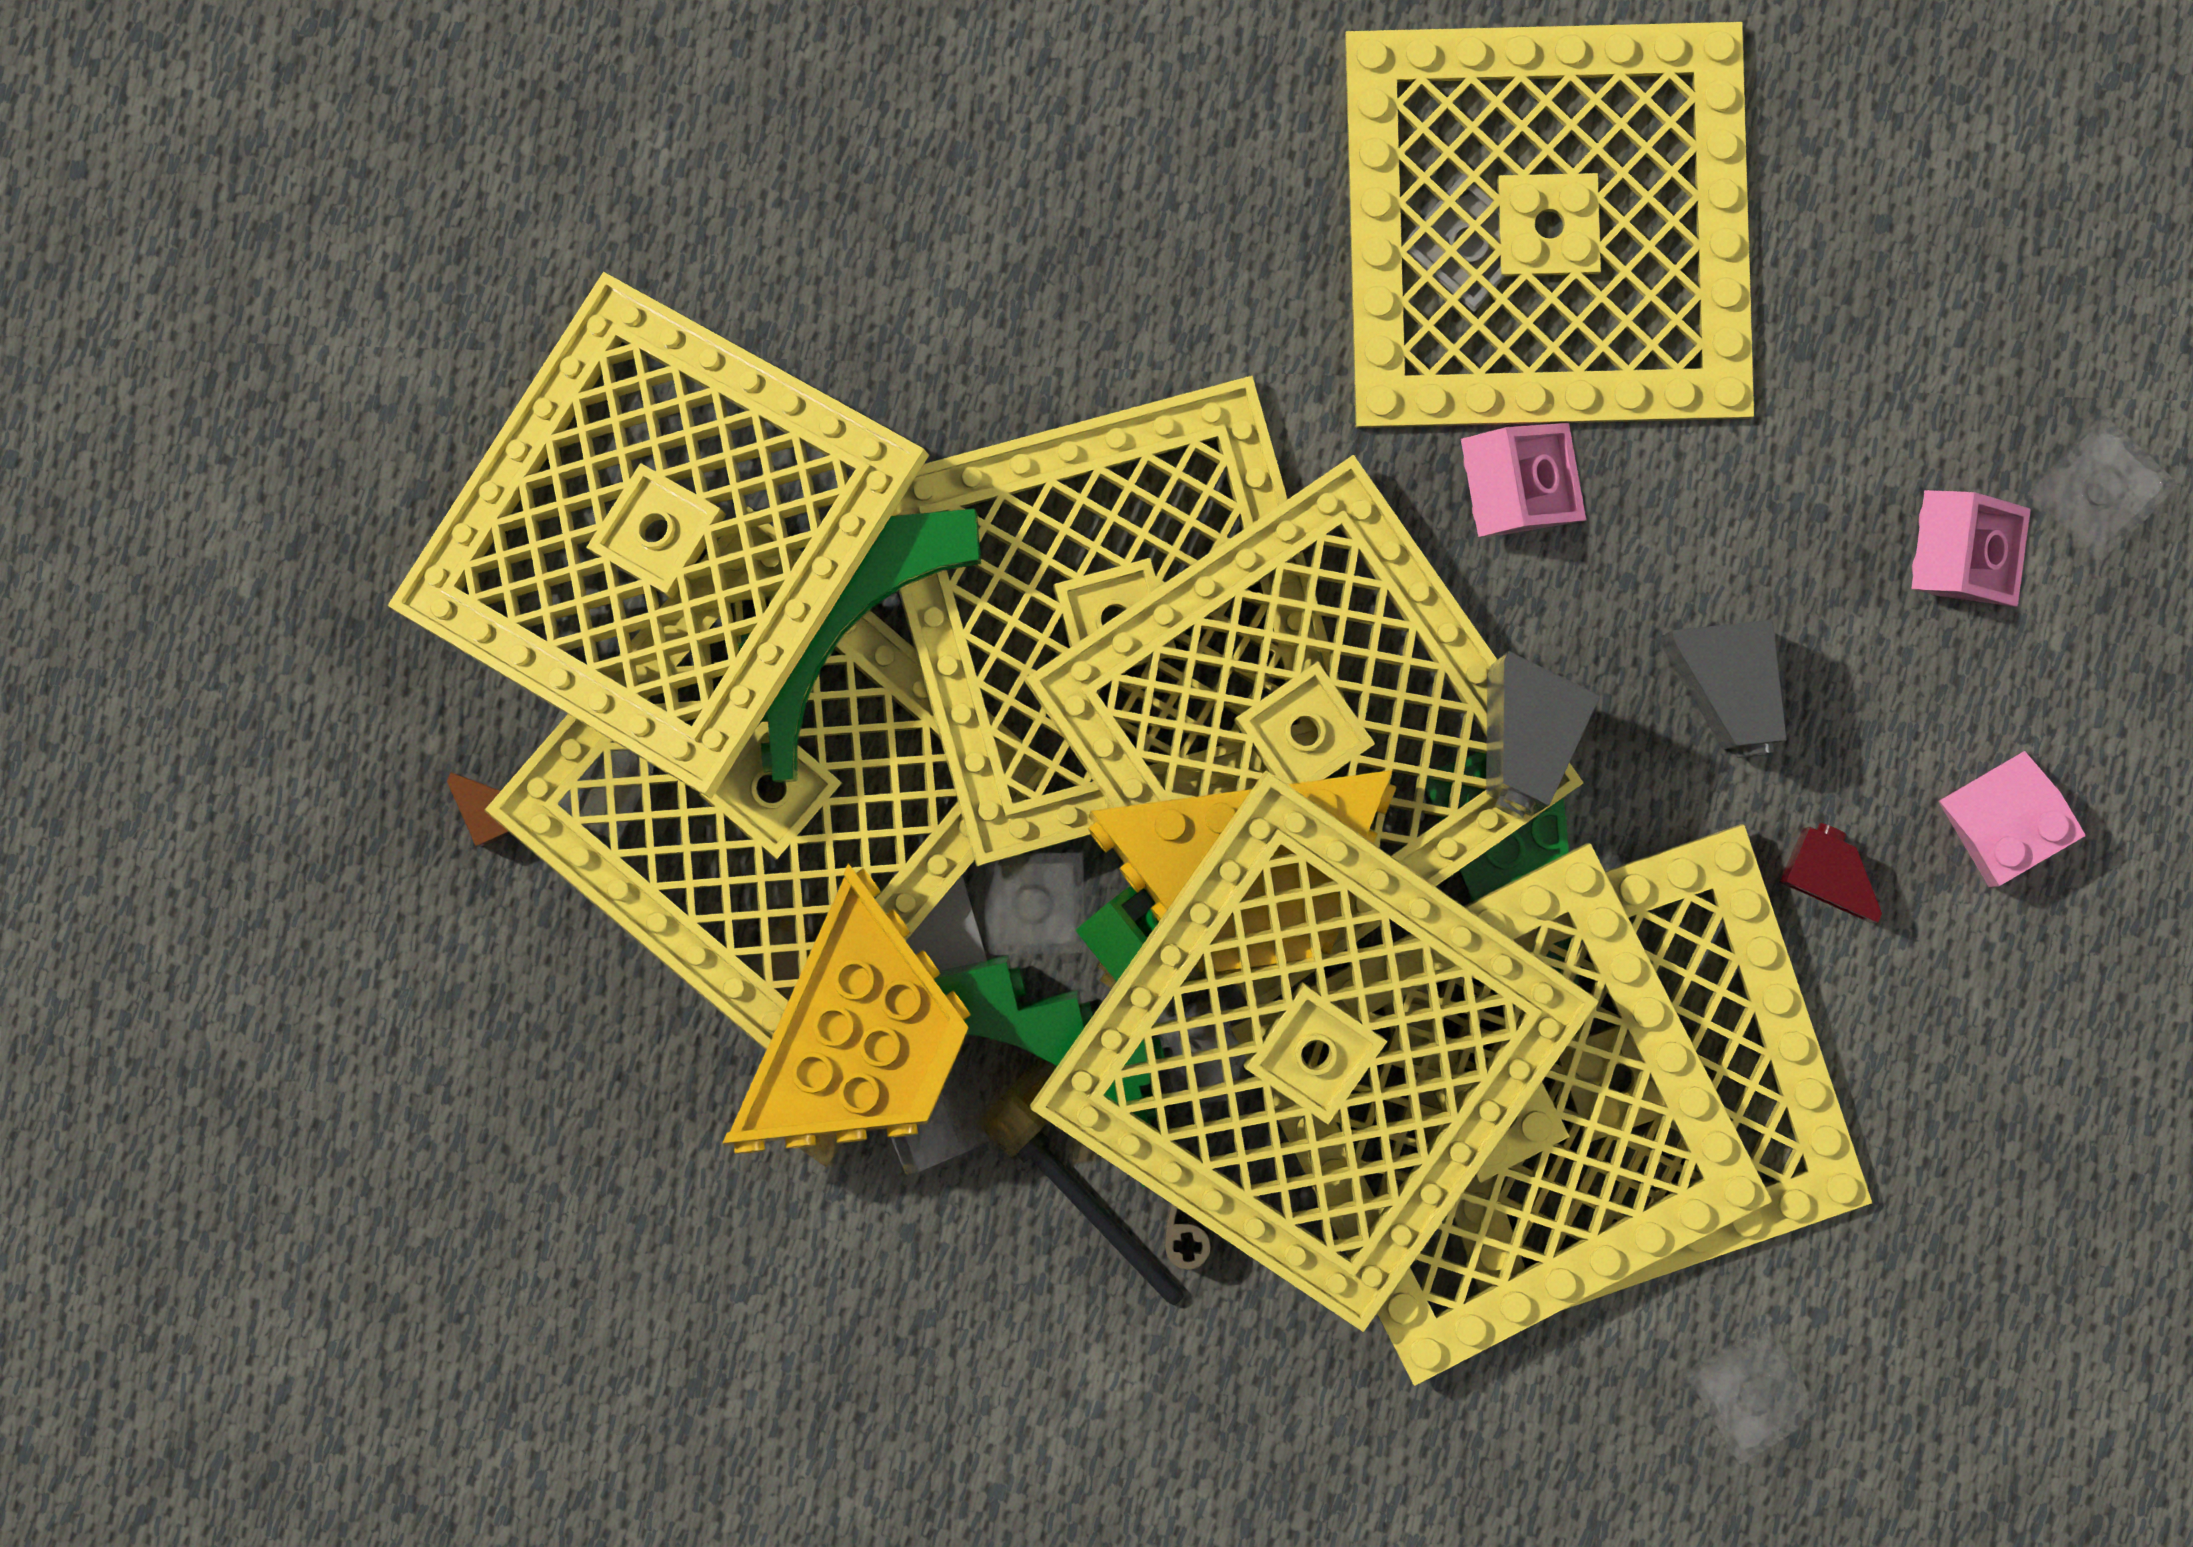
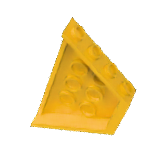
M1393 770L1287 784L1373 844L1378 833L1369 829L1376 811L1384 815L1386 814L1396 790V786L1388 783ZM1252 789L1093 810L1089 814V819L1093 822V825L1088 830L1105 852L1113 848L1125 864L1119 868L1120 872L1136 892L1143 888L1156 903L1150 909L1156 919L1160 921ZM1280 844L1273 856L1292 853V851ZM1306 862L1310 885L1334 881ZM1297 863L1270 868L1274 892L1300 888ZM1262 873L1258 875L1243 898L1265 894ZM1348 890L1349 902L1351 903L1354 894ZM1338 892L1312 896L1316 921L1335 917L1340 905ZM1302 898L1276 903L1280 927L1306 923ZM1267 905L1240 910L1244 934L1271 929ZM1232 914L1213 940L1235 936ZM1340 928L1318 932L1321 952L1328 955L1331 953ZM1309 934L1282 938L1286 962L1313 958ZM1273 940L1246 945L1250 969L1277 964ZM1237 947L1211 952L1215 976L1241 971ZM1202 956L1194 966L1200 973L1205 970Z
M848 863L844 871V879L732 1128L730 1132H727L722 1144L724 1146L734 1145L735 1154L765 1151V1142L785 1140L786 1148L815 1146V1136L836 1134L837 1143L867 1140L866 1131L887 1129V1137L911 1136L918 1134L917 1125L928 1124L967 1036L969 1027L964 1020L971 1014L954 991H951L946 996L934 981L941 973L924 950H921L916 955L904 940L911 932L894 909L886 914L874 899L881 891L864 868L855 873Z

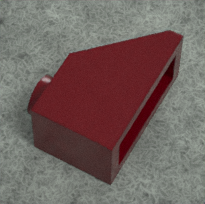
M1820 822L1817 829L1812 827L1803 828L1779 883L1868 923H1878L1882 915L1881 909L1857 848L1844 842L1847 834Z

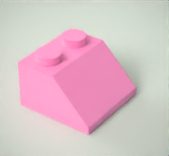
M1569 423L1505 427L1461 439L1464 467L1467 472L1473 505L1472 513L1476 522L1478 537L1506 535L1586 520Z
M1925 490L1923 505L1919 513L1920 528L1916 556L1912 564L1913 580L1911 589L1936 596L2018 607L2031 509L1976 492Z
M2025 751L1938 801L1988 887L2001 886L2086 836L2061 792Z

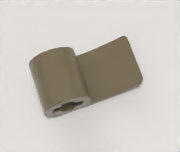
M1170 1203L1164 1244L1167 1257L1178 1268L1186 1270L1198 1268L1204 1264L1210 1253L1211 1246L1208 1235L1203 1228L1195 1223L1174 1222L1177 1207ZM1185 1232H1191L1194 1241L1202 1242L1201 1250L1193 1251L1194 1258L1183 1259L1181 1251L1173 1249L1174 1241H1182L1181 1234Z

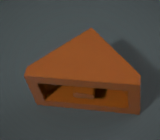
M450 772L447 783L475 846L483 847L510 835V832L485 812L487 806L500 793V790Z

